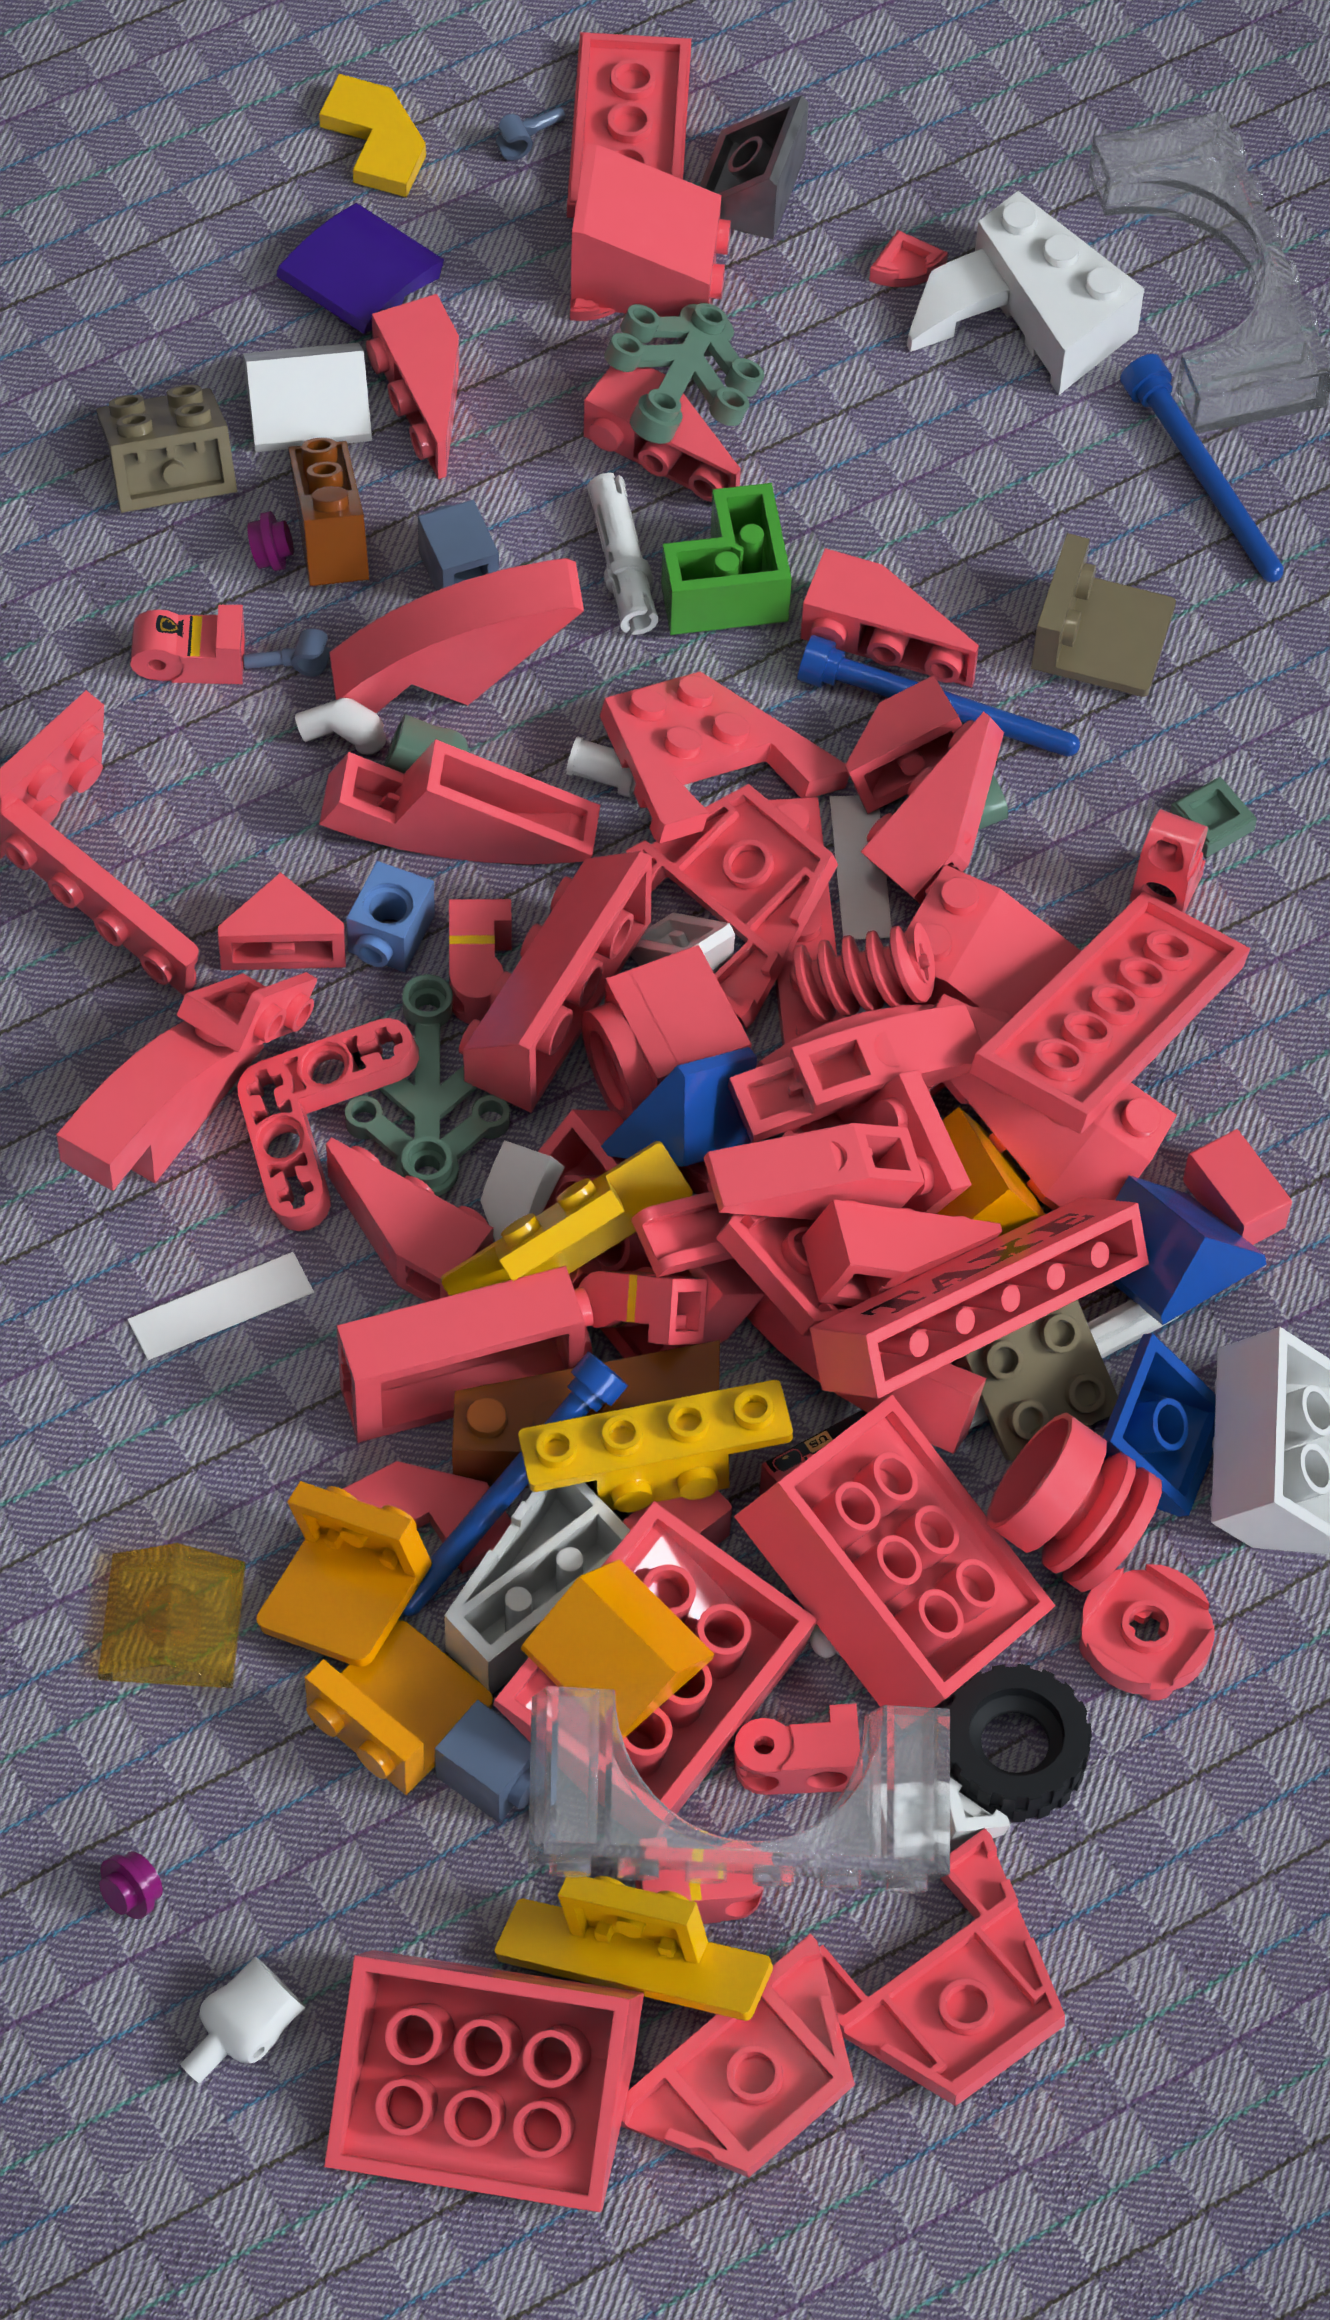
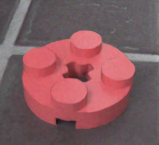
M1146 1564L1145 1570H1131L1123 1573L1124 1568L1115 1570L1102 1583L1091 1589L1088 1594L1081 1616L1079 1650L1082 1657L1090 1663L1093 1670L1110 1685L1128 1693L1140 1694L1147 1700L1159 1701L1170 1696L1173 1690L1185 1687L1191 1683L1206 1666L1215 1638L1213 1620L1208 1611L1210 1604L1202 1589L1192 1579L1178 1570L1155 1564ZM1150 1618L1157 1620L1160 1623L1158 1634L1161 1639L1156 1641H1143L1135 1636L1136 1630L1129 1625L1133 1620L1141 1624H1145Z

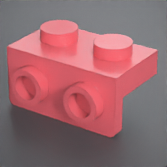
M305 972L275 984L264 986L242 973L186 993L176 1016L193 1025L196 1035L204 1041L217 1046H228L240 1053L263 1043H269L286 1034L299 1031L313 1011L314 1000L310 996L316 985L317 978Z

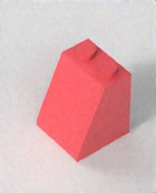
M585 143L572 227L570 308L573 299L583 298L584 300H592L594 303L599 304V308L615 309L617 313H626L629 306L640 304L651 308L659 317L679 316L682 308L690 304H710L711 298L722 299L725 264L715 263L717 254H728L731 220L720 219L722 195L600 145Z

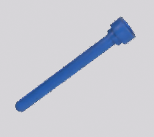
M1147 354L1137 358L1123 370L1120 376L1121 384L1132 401L1141 403L1144 407L1152 408L1261 577L1267 582H1277L1284 573L1282 563L1171 396L1173 389L1171 385L1172 374L1157 354Z
M812 635L807 643L797 676L798 681L819 688L824 683L834 686L837 681L888 698L919 683L845 658V651L836 649V642L816 635ZM944 691L963 723L969 720L975 722L984 711L1001 728L1005 737L1066 757L1073 756L1079 751L1080 741L1073 733Z
M588 1351L571 1371L575 1376L567 1386L571 1393L544 1424L584 1417L591 1409L598 1412L605 1403L612 1406L629 1385ZM521 1451L431 1556L430 1559L433 1564L404 1609L403 1615L414 1616L421 1611L527 1486L528 1479Z

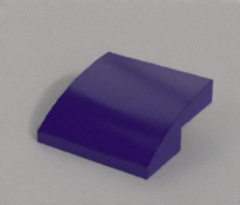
M355 203L330 218L304 239L278 266L276 277L365 334L372 330L373 313L402 305L405 296L439 279L444 259L363 206Z

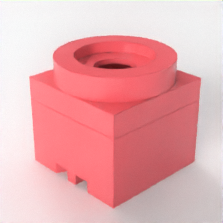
M699 945L606 978L605 1004L584 1011L581 1019L584 1045L596 1083L609 1110L617 1111L624 1121L677 1065L746 1047L751 1048L752 1046Z

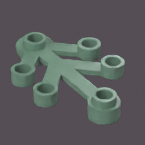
M709 303L690 304L682 308L679 316L659 317L655 311L644 305L634 304L629 306L620 324L623 333L614 334L605 350L604 358L607 363L623 372H632L636 368L670 367L659 389H653L649 394L640 397L630 417L632 429L640 437L658 444L670 442L683 418L680 398L691 378L709 403V411L714 419L727 426L739 425L750 406L747 397H752L757 393L765 374L757 363L749 359L739 358L731 346L730 342L734 335V329L726 314L717 306ZM653 338H678L681 344L643 345L642 343H648ZM705 356H712L726 375L724 381L727 387L723 385Z
M423 974L412 978L405 985L402 993L403 1014L405 1019L415 1027V1042L419 1048V1061L415 1068V1085L407 1078H404L378 1089L415 1120L414 1139L383 1116L380 1102L374 1097L367 1095L354 1097L347 1103L345 1107V1126L353 1137L358 1139L372 1138L396 1159L395 1173L402 1177L413 1176L422 1180L439 1197L447 1193L457 1182L459 1176L458 1159L482 1138L494 1139L507 1132L510 1125V1108L508 1103L494 1095L482 1096L473 1104L472 1115L440 1139V1120L473 1093L477 1087L464 1081V1065L440 1085V1027L451 1018L453 994L450 985L443 978L432 974ZM424 1005H432L437 1008L433 1011L418 1010ZM359 1051L351 1054L355 1062L362 1057ZM361 1112H368L374 1116L369 1122H358L353 1117ZM486 1112H496L501 1115V1118L497 1121L487 1122L480 1116ZM425 1166H430L435 1168L438 1172L433 1174H420L417 1172V1170Z

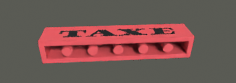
M1086 1197L1078 1198L810 1327L822 1391L879 1399L1148 1265L1149 1260L1138 1203Z

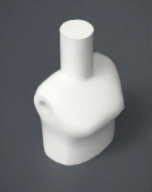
M254 1957L227 1985L210 1994L203 2001L199 2017L208 2035L180 2065L195 2081L201 2083L227 2055L240 2063H255L273 2047L283 2030L306 2006L269 1967L257 1957Z

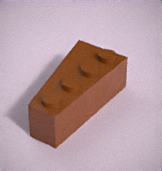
M720 1340L603 1362L629 1386L612 1406L605 1403L598 1412L591 1409L586 1416L719 1390ZM573 1368L455 1391L452 1441L453 1474L487 1482L489 1487H491L520 1453L519 1431L522 1428L544 1424L571 1393L567 1386L575 1377L571 1373ZM593 1481L585 1482L592 1490H594Z

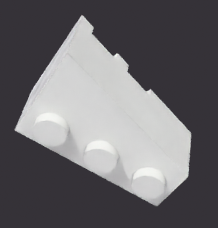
M1017 191L978 221L975 251L980 249L985 251L1010 289L1007 305L1000 308L1006 317H1013L1025 335L1024 344L1031 355H1038L1051 374L1050 383L1058 395L1138 333L1144 288L1022 193Z
M586 1483L532 1492L526 1502L522 1500L511 1516V1524L493 1551L488 1550L444 1615L445 1651L459 1666L493 1694L509 1682L527 1660L528 1656L521 1650L525 1640L579 1576L600 1568L629 1533L630 1529Z

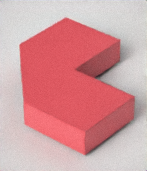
M396 1461L343 1488V1490L353 1495L358 1501L382 1508L384 1505H391L403 1510L414 1519L417 1529L430 1522L443 1543L490 1487L487 1482ZM506 1511L460 1563L458 1568L462 1574L477 1567L489 1549L493 1551L511 1524V1519Z

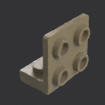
M181 385L168 390L165 396L144 399L140 395H124L112 399L109 402V406L96 409L98 422L109 448L117 501L121 513L237 492L228 426L210 388L202 389L198 385Z
M1067 533L1037 624L1031 669L1146 697L1150 692L1174 614L1176 600L1171 596L1095 578L1096 565L1087 563L1090 539Z
M1078 1300L950 1363L957 1367H966L968 1371L986 1378L980 1400L1003 1456L1008 1461H1014L1031 1438L1054 1417L1068 1413L1088 1427L1111 1416L1118 1399L1116 1390Z

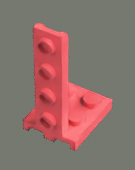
M86 690L0 768V859L6 855L18 868L34 871L48 883L51 893L60 903L68 908L76 906L94 921L97 931L106 941L117 947L123 945L139 958L143 969L153 980L162 985L169 983L185 996L196 984V971L194 968L198 961L199 950L197 945L50 825L57 816L61 804L75 791L83 793L89 789L98 779L103 769L104 704Z
M919 1069L898 1074L840 1124L860 1123L908 1128L925 1183L902 1208L937 1214L972 1185ZM713 1191L653 1205L639 1211L631 1218L656 1278L733 1258L716 1239L731 1214L719 1213Z

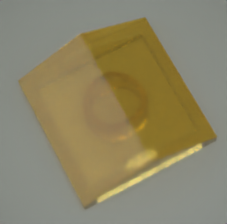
M179 1543L114 1553L112 1555L98 1670L99 1680L233 1688L246 1563Z

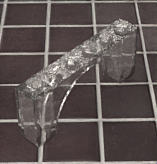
M1219 111L1093 136L1088 176L1105 216L1151 214L1181 220L1197 226L1220 239L1231 248L1244 263L1254 281L1258 302L1248 317L1235 330L1223 338L1199 349L1182 353L1176 391L1188 421L1196 434L1325 408L1330 391V347H1323L1318 335L1319 325L1315 308L1311 303L1305 304L1300 293V278L1297 266L1293 260H1286L1281 248V232L1275 217H1268L1265 211L1260 180L1256 174L1250 175L1245 164V150L1242 138L1238 132L1231 131L1224 112Z
M546 1686L534 1695L531 1700L528 1863L549 1864V1875L557 1877H586L591 1875V1867L617 1868V1878L634 1881L659 1879V1870L685 1871V1881L697 1884L727 1882V1873L752 1874V1884L762 1887L793 1886L794 1876L817 1877L819 1878V1888L827 1890H856L861 1888V1880L886 1881L887 1892L906 1894L927 1892L928 1883L950 1874V1709L883 1705L865 1715L861 1749L855 1769L847 1786L827 1813L811 1827L796 1835L769 1841H742L717 1836L695 1827L668 1809L652 1793L637 1772L624 1745L616 1711L615 1690Z

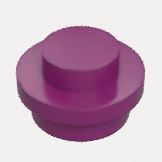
M272 511L261 513L260 520L248 522L247 525L248 539L254 561L259 569L272 567L274 571L284 570L286 568V557L294 555L293 539L286 520L277 522Z
M131 1851L124 1856L112 1855L101 1864L100 1874L102 1880L99 1883L100 1892L107 1905L113 1911L121 1915L126 1914L134 1919H142L153 1911L155 1901L162 1896L163 1887L155 1868L144 1856Z

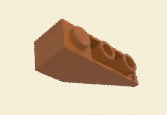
M313 438L305 441L302 446L288 447L309 585L317 586L369 580L364 513L347 441L336 442L330 438Z

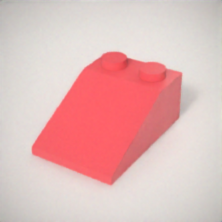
M944 865L904 933L908 942L913 941L916 922L920 923L926 931L935 963L934 989L931 998L927 1002L916 1003L908 997L904 1005L936 1004L939 998L946 994L972 1007L1005 1011L1013 1018L1081 950L1001 888Z

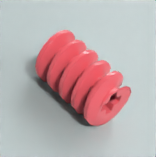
M916 922L914 928V940L910 942L907 941L900 926H893L890 930L889 946L885 947L878 933L872 930L866 934L864 951L859 950L851 935L843 937L841 955L839 956L835 955L828 940H821L819 942L817 960L812 961L806 946L803 944L796 945L794 949V970L799 992L803 1002L818 1021H830L837 1011L841 1016L845 1017L855 1015L859 1012L860 1006L865 1011L878 1010L883 1007L884 1001L890 1007L903 1006L907 1002L908 997L913 1002L925 1003L931 998L934 989V956L926 931L918 922Z

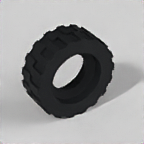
M1005 1664L992 1666V1670L985 1673L979 1671L969 1679V1682L964 1687L958 1688L953 1694L951 1706L947 1705L939 1743L942 1773H946L947 1776L963 1785L959 1792L992 1815L996 1809L999 1810L1008 1819H1012V1823L1025 1822L1027 1818L1032 1817L1041 1819L1050 1815V1811L1054 1808H1062L1070 1800L1072 1791H1077L1083 1780L1092 1737L1091 1723L1087 1724L1086 1720L1087 1710L1083 1702H1079L1074 1696L1075 1690L1066 1682L1063 1684L1055 1679V1674L1044 1669L1042 1672L1030 1668L1031 1665L1018 1664L1017 1667H1005ZM1017 1713L1026 1715L1038 1722L1048 1738V1752L1044 1760L1035 1768L1019 1773L1004 1771L992 1764L983 1751L981 1738L984 1729L993 1719L1004 1714Z

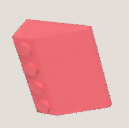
M893 1395L876 1406L734 1516L804 1609L818 1619L816 1622L817 1626L899 1732L947 1699L1056 1606L1005 1539L986 1525L987 1516Z
M653 1501L602 1566L620 1559L715 1654L713 1659L617 1745L529 1657L495 1698L493 1703L595 1809L637 1840L659 1838L734 1741L741 1727L748 1723L805 1649L818 1620L664 1507Z
M377 1950L354 1955L324 2167L594 2212L603 2211L635 2061L644 1993Z

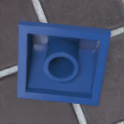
M750 1047L677 1065L601 1147L608 1156L628 1159L651 1143L660 1141L676 1165L685 1167L704 1161L703 1157L709 1151L751 1143L728 1088V1082L730 1077L755 1069L757 1066V1056Z
M1129 1175L1115 1199L1116 1201L1138 1203L1149 1264L1112 1282V1284L1136 1304H1139L1142 1309L1162 1325L1267 1265L1265 1254L1188 1193Z
M1153 1333L1142 1335L1102 1437L1107 1441L1104 1460L1119 1452L1129 1456L1136 1462V1469L1143 1467L1162 1480V1494L1156 1509L1178 1517L1189 1516L1213 1454L1212 1441L1215 1432L1216 1394Z

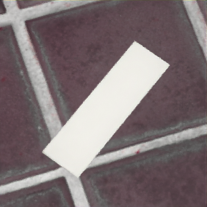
M859 795L830 796L835 859L838 863L836 869L843 937L851 935L854 939H866L867 932L874 930L878 933L880 939L890 938L892 926L886 875L861 853V850L868 844L867 835L880 819V809L867 814Z
M291 1252L127 1320L147 1360H151L314 1293V1290L294 1252Z

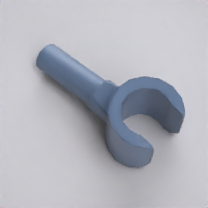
M558 107L524 121L516 114L505 115L498 127L502 135L496 138V144L506 160H517L527 155L533 146L530 136L565 120V112L561 107Z
M318 629L303 630L300 633L296 648L244 654L245 669L284 665V667L293 666L296 671L305 676H319L325 670L330 657L329 652L332 651L331 648L325 647L328 636L325 632Z

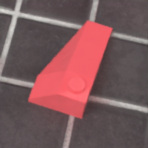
M943 994L934 1008L965 1003ZM965 1004L984 1046L1006 1022ZM969 1072L943 1081V1084L959 1103L971 1105L993 1132L988 1136L990 1141L1000 1153L1008 1150L1030 1177L1026 1185L1039 1201L1052 1210H1056L1081 1197L1115 1200L1128 1176L1139 1178L1149 1165L1177 1116L1133 1083H1130L1079 1134L1068 1127L1055 1124L1046 1115L1012 1096L997 1092L990 1084Z

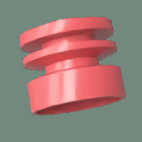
M1063 1413L1044 1425L1023 1447L1007 1469L994 1492L987 1510L986 1525L1025 1553L1037 1550L1044 1545L1042 1564L1055 1574L1063 1572V1579L1080 1592L1094 1589L1107 1579L1127 1558L1142 1537L1158 1506L1162 1494V1480L1143 1467L1136 1469V1462L1122 1452L1109 1456L1104 1460L1107 1441L1070 1414Z

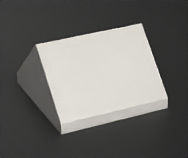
M359 342L243 353L255 452L285 450L292 446H302L305 441L313 438H330L336 442L347 441V443L372 441L364 350Z

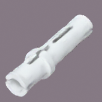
M603 473L590 480L587 485V491L593 506L601 546L607 563V568L604 571L605 584L616 600L620 627L623 632L627 633L630 630L632 635L644 634L655 628L658 623V614L652 600L649 585L652 582L651 567L647 560L643 559L640 552L639 540L629 507L623 477L618 475L615 478L614 473Z

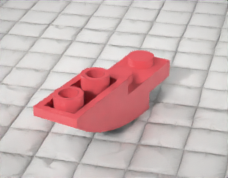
M965 1004L938 1007L885 1018L791 1048L790 1056L730 1077L728 1088L751 1143L863 1104L900 1073L919 1069L927 1087L968 1073L976 1052L983 1045Z

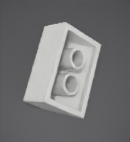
M1281 1327L1218 1348L1217 1378L1214 1386L1216 1405L1215 1432L1212 1441L1214 1458L1213 1485L1210 1499L1211 1523L1252 1548L1330 1555V1359Z

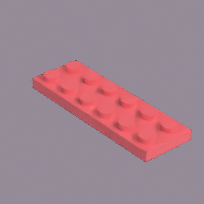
M1143 891L976 1052L969 1073L990 1084L997 1092L1012 1096L1041 1112L1055 1124L1068 1127L1081 1134L1242 970L1251 948Z

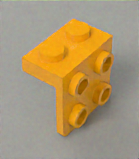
M300 1481L287 1503L305 1540L258 1612L257 1623L261 1631L266 1635L356 1667L367 1666L377 1655L433 1563L417 1531L416 1522L403 1510L391 1505H384L382 1508H378L358 1501L353 1495L339 1487L328 1486L326 1489Z
M405 1621L396 1622L369 1665L356 1667L349 1664L340 1673L323 1659L304 1677L306 1711L315 1725L327 1735L338 1737L357 1754L359 1760L372 1774L380 1779L386 1778L405 1795L435 1767L434 1748L477 1699L490 1709L493 1706V1697L490 1691Z

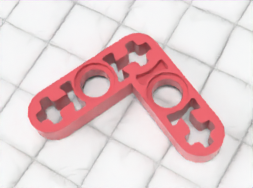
M384 1018L366 1023L259 1061L248 1067L241 1075L237 1085L238 1097L266 1197L279 1222L289 1230L305 1231L318 1226L327 1217L331 1207L329 1190L307 1114L396 1083L408 1077L419 1061V1048L407 1025L401 1021ZM393 1041L395 1056L383 1060L381 1056L383 1054L382 1045ZM360 1052L362 1055L360 1058L365 1066L364 1069L359 1070L351 1055L352 1053ZM331 1059L340 1060L344 1063L343 1073L337 1080L327 1084L313 1081V1073L320 1063ZM272 1083L276 1086L274 1097L281 1112L273 1115L270 1114L261 1098L264 1096L263 1087ZM294 1133L300 1136L297 1149L289 1156L275 1158L268 1154L270 1143L280 1134ZM297 1175L307 1194L304 1196L305 1205L294 1209L291 1204L294 1202V1195L287 1177Z

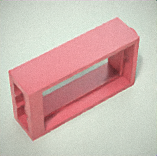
M563 1266L521 1277L515 1281L509 1280L337 1325L340 1388L357 1442L360 1443L453 1418L455 1391L574 1368L588 1351L593 1354L587 1327L593 1325L594 1321L585 1288L574 1289L567 1267Z

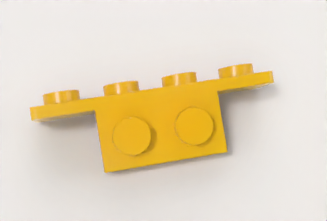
M655 1141L593 1181L590 1178H586L571 1185L557 1197L558 1203L539 1215L535 1216L534 1213H530L511 1223L502 1231L501 1239L443 1274L441 1277L442 1286L448 1295L452 1296L509 1280L515 1281L521 1277L563 1266L567 1267L570 1274L634 1234L636 1230L631 1218L639 1211L653 1205L690 1197L693 1191L663 1143Z
M769 1380L522 1428L518 1436L531 1491L539 1492L593 1481L594 1493L612 1511L635 1512L646 1508L653 1501L660 1502L680 1497L690 1500L702 1499L712 1495L717 1490L730 1488L729 1454L789 1443L793 1439V1428L781 1383L778 1380Z
M573 1873L567 1874L558 1893L562 1907L525 1898L519 1899L494 1949L498 1961L593 1985L643 1992V1997L748 2021L753 2017L773 1970L771 1959L767 1955L708 1942L697 1903L688 1900L681 1894L666 1890L655 1893L625 1886L620 1881L608 1876L590 1878Z

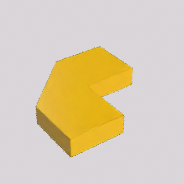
M338 74L319 113L320 127L367 140L353 168V183L407 198L426 158L425 141L392 88Z

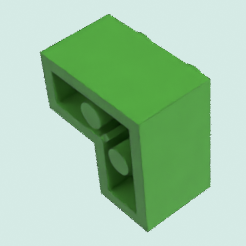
M772 483L713 489L711 538L663 544L661 589L670 635L789 622L792 577Z

